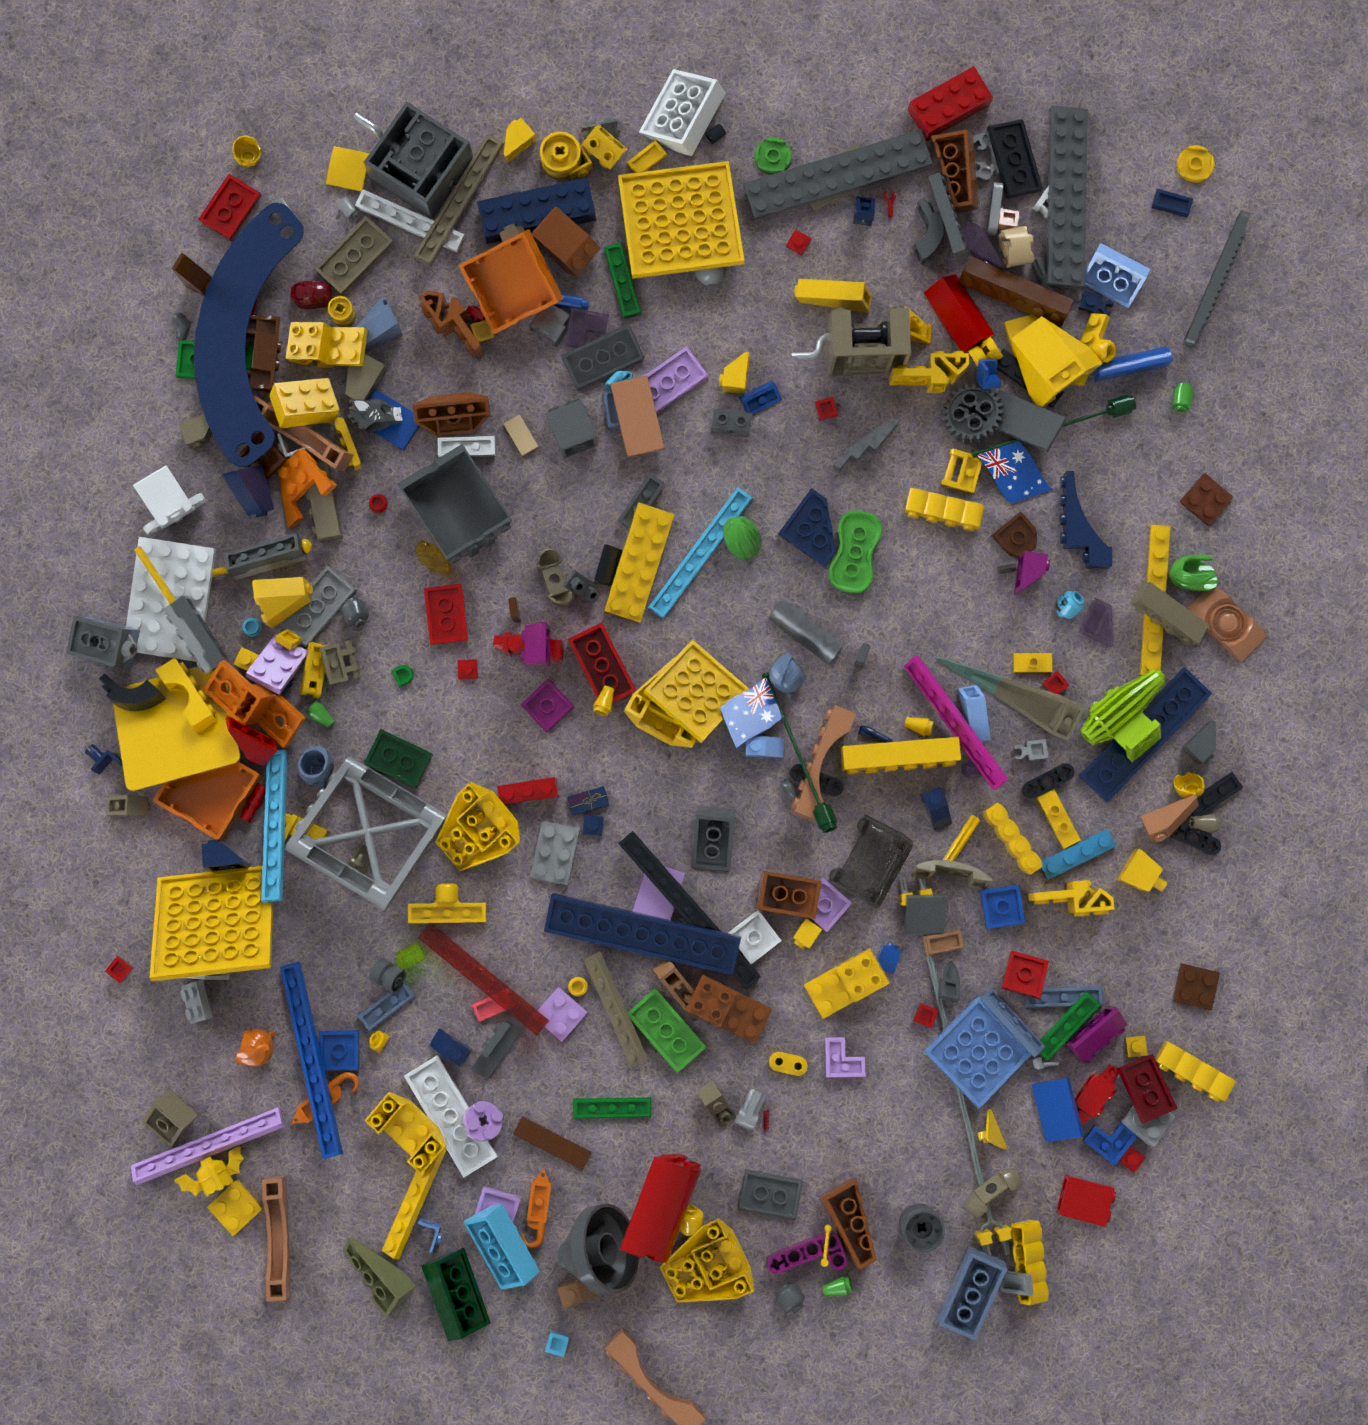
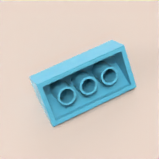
M502 1204L490 1206L463 1222L501 1290L526 1285L540 1272L536 1261L529 1253L525 1242L520 1237L516 1226L511 1221L507 1210Z

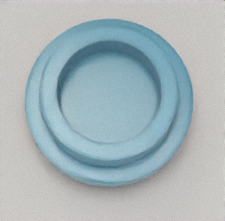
M248 618L244 621L242 629L247 636L256 637L262 631V624L256 618Z

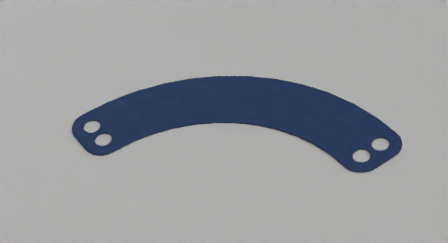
M272 203L266 206L232 242L210 280L200 308L196 327L194 363L199 400L216 442L229 461L238 467H247L253 464L272 447L275 440L274 431L263 416L249 383L245 349L250 316L263 284L277 264L303 237L302 223L288 206L282 203ZM273 213H280L283 219L279 225H272L270 223V216ZM285 226L293 228V235L288 239L282 238L280 234L281 229ZM257 431L262 432L265 436L264 441L259 445H255L251 441L252 435ZM240 444H247L250 447V452L245 457H240L237 454V447Z

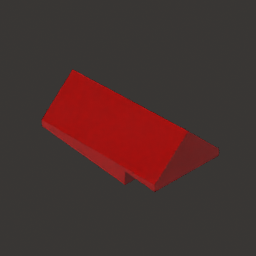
M954 274L939 279L924 291V295L951 340L955 341L960 351L966 353L976 345H980L988 337H994L995 334L965 287L958 284L959 278Z

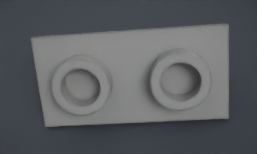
M614 116L603 118V122L596 123V120L586 121L585 126H581L586 128V132H583L584 140L597 125H601L611 135H617V133L621 132L620 125L615 124L619 119H614Z

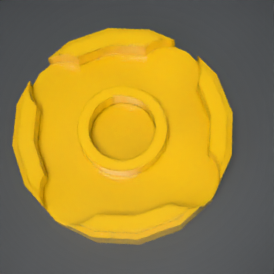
M1199 145L1187 147L1180 153L1177 160V170L1180 176L1192 183L1206 180L1212 174L1215 166L1213 155L1208 152V149Z

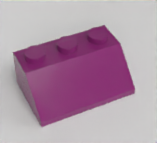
M1108 1006L1069 1039L1065 1045L1080 1062L1084 1063L1086 1061L1088 1063L1096 1057L1095 1053L1099 1049L1104 1050L1110 1045V1040L1114 1036L1117 1038L1125 1032L1124 1028L1127 1026V1023L1116 1007Z

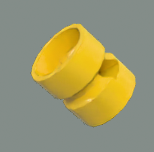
M343 296L331 299L328 304V313L334 323L339 327H349L356 319V311L349 299Z
M991 336L982 341L981 346L976 345L968 350L977 367L979 360L996 359L998 361L1003 358L1002 353Z

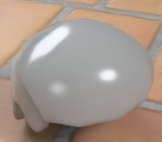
M724 267L695 271L697 280L704 285L719 284L725 274Z

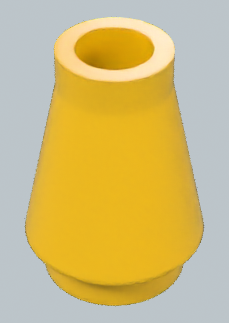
M603 687V690L593 704V712L602 716H608L612 709L613 688Z
M907 717L904 728L910 729L924 737L925 735L930 736L934 721H930V718Z

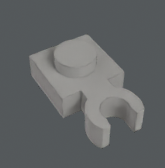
M1046 739L1026 741V747L1022 745L1013 746V749L1021 750V755L1014 757L1016 760H1020L1026 755L1028 756V761L1049 758Z

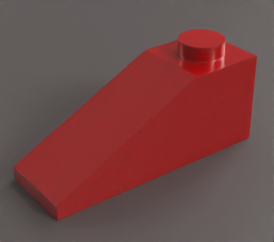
M227 716L225 718L227 729L247 759L253 764L257 763L264 767L277 752L275 740Z

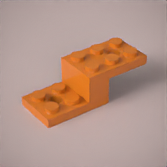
M226 660L220 661L203 689L233 719L247 726L257 723L283 748L290 745L306 719L281 694L279 695L259 684L252 685ZM226 683L230 686L229 692L226 690ZM280 716H281V717L283 718V720H284V725H281V724H280V721H279V717H280Z

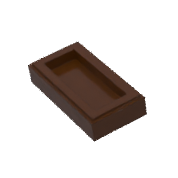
M516 597L509 598L510 616L514 623L521 622L519 603Z

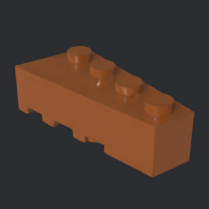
M851 1178L818 1197L854 1267L861 1270L877 1261L867 1225V1218L864 1213L858 1181L856 1178Z

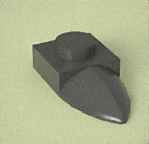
M950 961L943 971L942 978L939 980V999L957 1002L960 1000V977L956 966Z

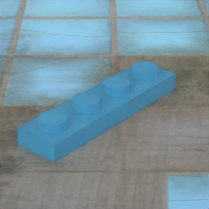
M1106 829L1043 860L1041 870L1046 879L1049 880L1116 847V844L1109 830Z

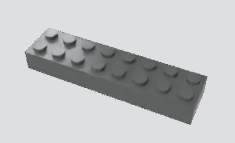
M940 172L928 177L958 265L970 261V252L944 176H941Z

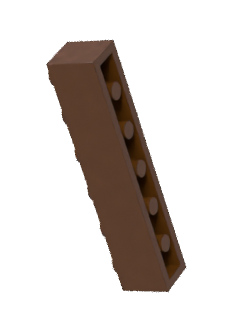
M969 256L970 261L966 262L958 284L1040 318L1042 316L1053 324L1062 327L1073 299Z

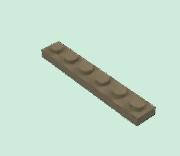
M601 952L583 959L630 1066L632 1067L648 1060Z

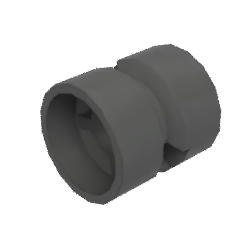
M380 958L373 965L369 979L378 985H384V988L390 992L396 993L404 984L407 973L400 967L393 966L391 962L384 958Z

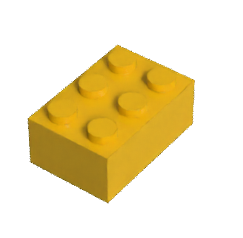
M329 378L274 383L269 395L280 428L332 423L340 411Z

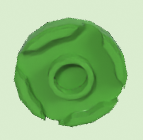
M779 138L765 139L763 142H760L755 151L757 167L763 173L769 175L785 171L792 159L790 147Z

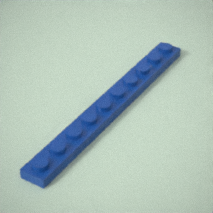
M294 962L280 967L322 1159L342 1155L343 1149L301 963Z

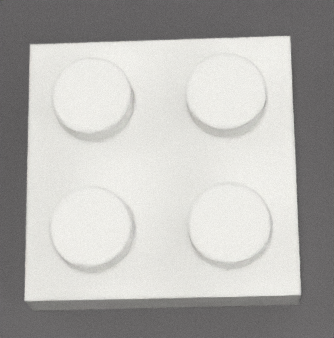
M759 910L728 932L729 934L742 936L739 950L750 964L754 963L782 941Z

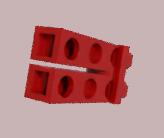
M505 632L504 636L494 635L493 647H495V650L503 651L507 656H512V653L519 656L521 651L525 650V642H522L521 635H512L511 632ZM550 639V657H552L554 663L562 664L565 645L562 640Z

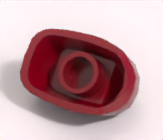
M320 281L298 282L291 287L290 292L292 301L302 309L327 307L333 297L331 286L326 282Z

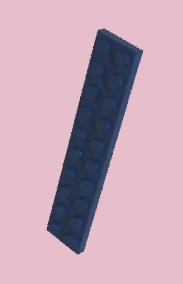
M555 893L551 894L544 932L728 975L734 974L742 937Z

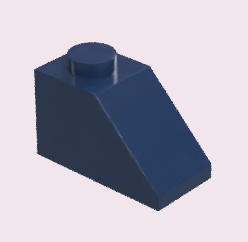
M941 787L920 794L934 830L952 824L948 804Z
M440 1028L429 1044L439 1054L459 1067L463 1065L472 1050L471 1047Z

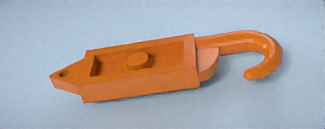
M341 1073L328 1083L332 1105L342 1097V1090L339 1084L346 1079H351L354 1082V1088L351 1090L352 1093L358 1090L359 1079L354 1073ZM308 1098L296 1107L297 1111L292 1124L303 1122L308 1124L313 1120Z
M545 1169L540 1172L535 1180H532L526 1220L531 1228L537 1230L536 1240L529 1243L525 1240L524 1234H521L522 1240L529 1249L539 1247L544 1240L552 1182L549 1181Z

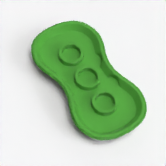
M860 510L849 511L844 514L838 525L840 546L838 554L830 565L829 579L835 588L843 592L861 593L867 590L873 580L872 554L881 539L883 530L879 518L869 512Z

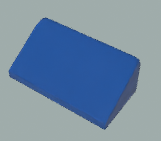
M769 381L740 396L739 400L746 413L753 415L781 401L782 398L776 384L773 381Z

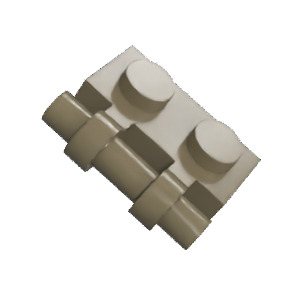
M351 640L344 642V650L340 649L339 643L319 648L329 685L348 681V672H352L353 679L361 677L359 672L361 668L357 664L355 657L356 649L353 647ZM345 655L348 656L350 666L345 667L343 660V656Z

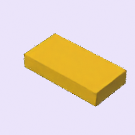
M655 140L630 159L627 165L633 173L646 172L667 157V153Z

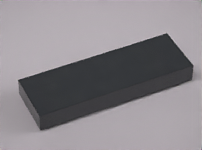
M1230 772L1206 788L1203 794L1197 797L1199 806L1191 814L1193 817L1204 815L1243 788L1234 773Z

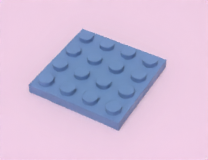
M976 997L923 1051L978 1109L1031 1056L1030 1052L980 997Z

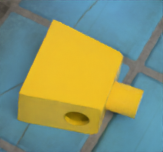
M1139 848L1133 851L1117 878V881L1143 892H1150L1152 887L1162 892L1167 885V882L1159 877L1163 870L1162 867Z

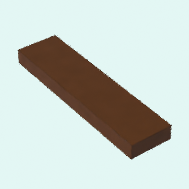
M523 1116L513 1135L581 1170L584 1169L592 1151Z

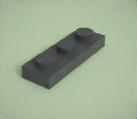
M649 473L617 521L630 529L638 502L650 506L665 483Z

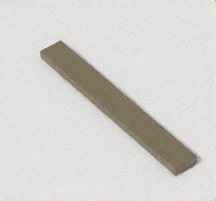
M489 135L485 136L414 254V259L429 267L432 266L503 147V142Z

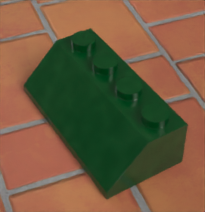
M464 1248L421 1265L447 1341L463 1339L491 1323Z

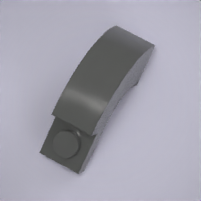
M926 198L918 200L916 206L926 225V235L921 240L915 242L913 250L921 265L936 253L944 232V222L940 211L934 213L932 204L927 202Z

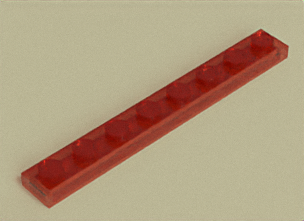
M429 923L417 937L536 1036L539 1035L550 1021L432 923Z

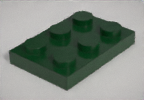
M380 729L364 764L417 788L433 753Z

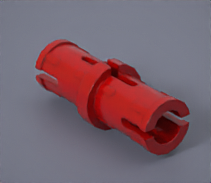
M257 784L250 799H247L248 803L239 818L251 823L256 811L262 806L261 802L265 796L266 787Z

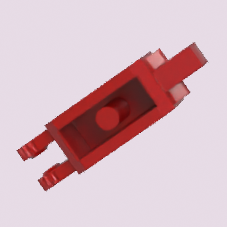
M1110 1064L1100 1074H1091L1075 1097L1082 1126L1090 1117L1100 1116L1104 1110L1103 1105L1105 1102L1111 1100L1115 1094L1114 1089L1116 1086L1114 1083L1119 1072L1117 1068Z

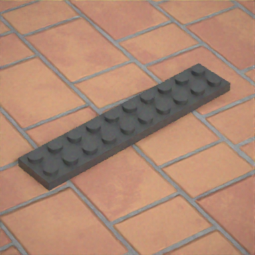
M1053 105L1050 107L1046 286L1077 289L1085 287L1088 109Z
M920 129L743 183V187L754 220L925 169L931 167L933 163L922 130Z

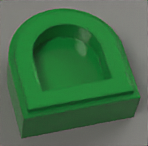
M401 665L391 670L399 688L409 684L414 678L413 670L407 665Z

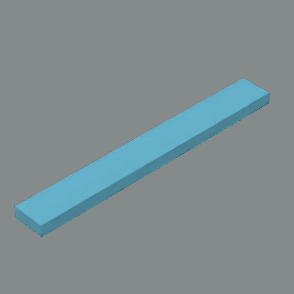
M739 487L736 488L649 605L648 609L662 619L666 617L723 540L725 522L732 517L741 516L752 501V496Z
M277 750L266 763L261 902L263 903L283 902L288 751Z

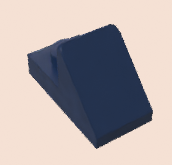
M857 196L853 224L872 226L875 214V199Z

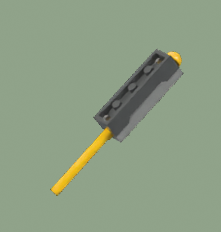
M297 533L228 552L224 554L226 566L213 569L212 577L230 574L235 580L298 563L307 560L306 554L312 550V544L309 540L301 539Z
M141 546L137 547L134 551L168 601L169 605L164 608L167 620L177 628L175 631L181 640H185L187 644L186 649L198 660L197 666L202 672L205 671V673L213 674L220 661L226 660L229 662V658L190 598L182 596L176 600Z

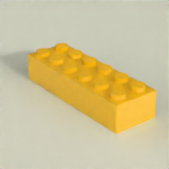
M959 737L842 746L840 748L841 771L846 772V775H856L862 770H865L866 774L877 773L879 769H885V772H894L899 767H904V771L915 770L918 766H923V769H931L937 767V764H942V767H953L961 760Z

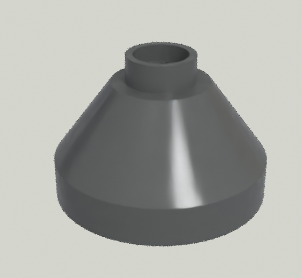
M600 1204L584 1209L577 1217L564 1243L558 1249L560 1266L598 1295H609L625 1291L634 1281L639 1264L638 1256L620 1250L630 1223L629 1218L620 1208L612 1204Z

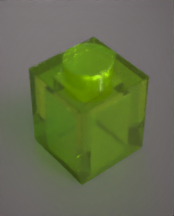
M418 941L396 952L397 957L395 958L400 968L403 967L404 970L427 959Z

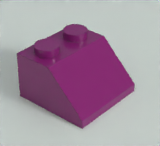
M1024 551L1019 557L1014 589L1015 595L1024 591L1045 575L1046 571H1049L1050 560H1047L1048 554Z
M546 622L525 625V630H522L521 638L522 642H525V650L521 651V660L524 661L526 666H550L551 628Z

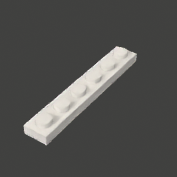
M364 189L355 204L357 209L422 238H425L434 223L433 220ZM453 229L443 247L458 253L465 235Z

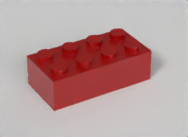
M973 66L909 102L907 110L918 129L922 130L924 139L927 141L931 139V136L942 133L990 106L993 96Z
M602 622L568 639L596 698H598L604 686L614 689L612 705L632 696L636 692V688Z

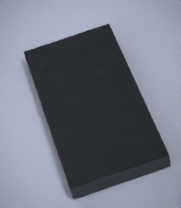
M1019 119L988 126L987 131L1006 198L1009 199L1042 191L1043 187L1024 120Z

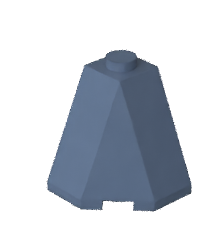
M381 297L356 326L368 329L365 352L403 335L385 297Z

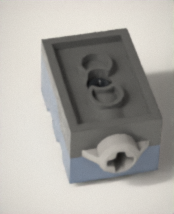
M74 616L66 654L112 667H133L140 630L95 617Z

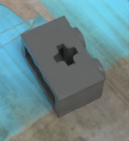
M714 409L711 432L749 437L752 414Z

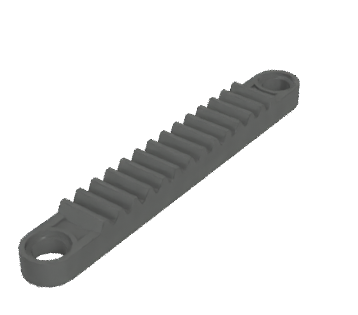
M1241 210L1236 218L1184 338L1183 344L1189 347L1194 345L1200 330L1208 324L1207 320L1211 317L1210 313L1214 310V305L1217 303L1216 300L1220 296L1219 293L1226 282L1225 279L1228 277L1234 259L1237 257L1236 253L1240 250V245L1243 243L1242 240L1246 236L1243 231L1250 217V213Z

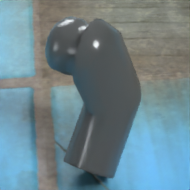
M180 312L175 313L172 316V320L179 327L176 338L185 340L190 323L184 314Z

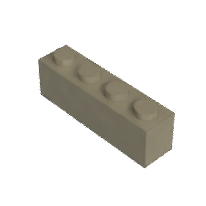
M319 462L317 466L328 474L327 477L332 480L330 465L325 462ZM315 483L306 492L307 500L311 501L312 508H309L310 517L315 522V526L312 527L314 537L318 538L320 542L341 539L343 534L334 489L327 496L320 494Z
M1151 582L1141 584L1131 601V604L1135 606L1138 612L1146 614L1153 623L1164 627L1168 634L1175 635L1186 646L1199 644L1209 624Z

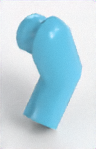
M616 371L605 383L606 388L612 390L610 384L632 379V373L630 371Z

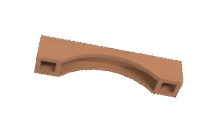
M254 396L263 416L272 429L298 443L333 468L345 472L354 456L353 454L306 425L280 428L272 404Z
M836 705L827 710L824 717L827 720L824 727L821 726L817 736L820 740L818 745H814L811 755H814L813 759L806 765L821 803H823L820 792L819 775L822 761L832 744L850 731L856 713ZM805 777V780L802 779L799 784L798 790L800 794L798 798L795 797L791 808L794 810L792 814L815 822L812 811L818 804Z
M286 1176L266 1177L262 1180V1197L266 1216L268 1244L267 1302L284 1301L291 1296Z
M624 1328L606 1344L605 1349L607 1351L605 1353L612 1361L615 1359L618 1361L621 1371L625 1375L630 1374L635 1379L633 1383L640 1390L644 1389L648 1393L647 1398L654 1405L657 1403L662 1408L661 1412L668 1420L671 1418L676 1423L675 1425H700L706 1419L705 1414L692 1400L671 1396L658 1388L650 1380L640 1363L637 1342Z

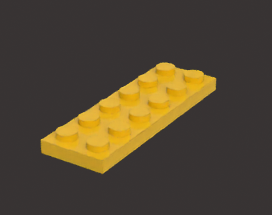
M638 502L604 612L641 623L675 514Z

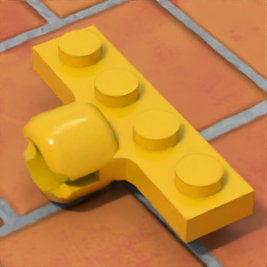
M1091 313L1081 342L1090 347L1101 362L1108 363L1114 359L1116 354V345L1111 340L1103 339L1110 317L1107 314ZM1082 375L1070 385L1085 386L1088 375Z
M453 883L438 884L435 887V902L408 903V923L486 922V902H460L459 887Z

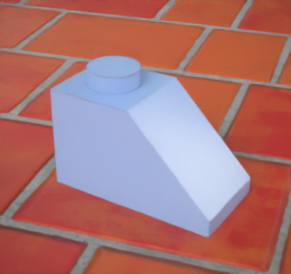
M755 736L745 742V757L783 758L784 738Z

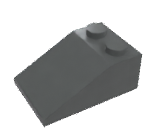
M697 806L692 868L730 871L736 809Z

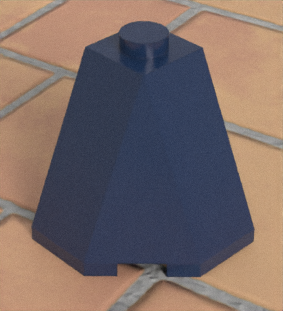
M262 465L222 474L223 480L248 516L256 514L258 518L268 515L267 511L274 510Z

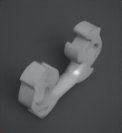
M988 132L975 134L973 137L974 145L976 143L979 144L977 151L984 152L986 148H989L991 151V164L989 167L986 166L985 162H978L976 165L979 168V171L976 170V179L987 182L992 177L993 172L998 177L999 170Z

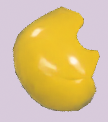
M247 135L240 136L233 143V157L239 165L251 167L260 161L261 148L255 138Z
M1187 772L1184 776L1177 774L1173 780L1176 793L1183 799L1192 795L1199 797L1205 790L1204 779L1198 774H1191L1190 772Z

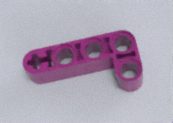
M826 1231L771 1253L766 1260L769 1271L775 1274L781 1273L823 1256ZM831 1231L830 1236L835 1237L836 1240L833 1245H828L827 1258L833 1269L842 1270L847 1265V1257L839 1237L834 1231ZM816 1244L817 1250L814 1253H809L807 1251L808 1245ZM797 1251L799 1253L798 1259H789V1253ZM784 1254L787 1264L784 1263V1260L782 1258V1255ZM841 1255L843 1257L842 1262L834 1264L832 1262L834 1256ZM773 1259L780 1261L778 1263V1267L771 1265L773 1263Z

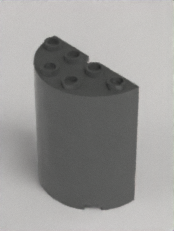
M463 444L436 459L431 465L423 467L397 483L449 562L456 563L466 556L470 558L479 553L478 549L483 546L486 548L495 543L494 539L511 528L512 518Z

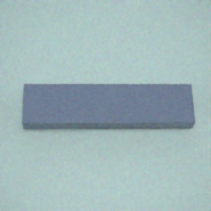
M1102 986L1043 988L1040 999L1024 995L1025 1008L1071 1007L1086 991L1103 1006Z
M993 988L980 998L1033 1057H1036L1045 1048V1045Z

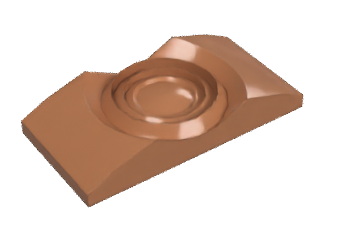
M1217 586L1213 590L1203 591L1187 608L1209 624L1206 631L1240 663L1267 637V634L1259 624L1243 612L1231 597Z

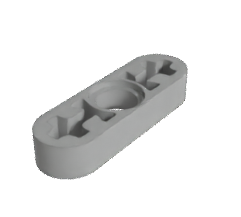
M993 183L987 235L990 236L997 235L1003 183Z

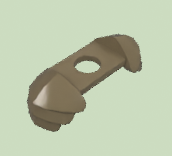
M546 548L538 555L537 568L541 570L551 602L565 608L574 600L575 594L563 586L565 580L559 564L562 563L560 554L556 549ZM551 575L559 577L557 585L550 583L549 577Z
M1000 1170L976 1190H973L966 1201L968 1212L980 1218V1216L984 1215V1212L988 1211L987 1204L1008 1188L1011 1191L1020 1188L1023 1183L1017 1170ZM989 1185H996L997 1190L994 1193H987Z

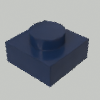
M585 815L583 834L602 836L604 817Z

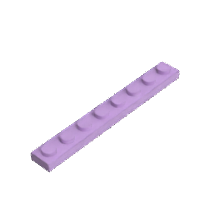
M277 1107L131 1165L133 1182L135 1185L142 1184L284 1127L281 1110Z

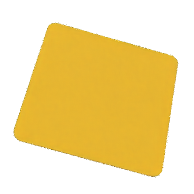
M199 667L188 669L189 672L186 673L188 677L193 676L198 686L195 687L197 691L202 690L207 700L204 701L206 705L211 704L217 713L214 717L218 722L199 734L196 733L183 714L189 702V694L184 691L170 692L160 677L148 680L166 698L158 705L142 711H128L113 704L125 783L128 790L144 789L235 764L239 761V746L229 733L225 720L227 716H231L203 691L212 673L202 672ZM145 681L124 686L123 688H135Z

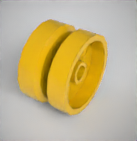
M561 131L551 133L544 138L539 152L543 170L553 179H570L569 172L581 166L582 162L579 142L571 134Z

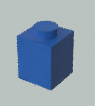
M888 942L886 946L881 945L877 960L884 971L894 974L902 952L897 950L898 946Z

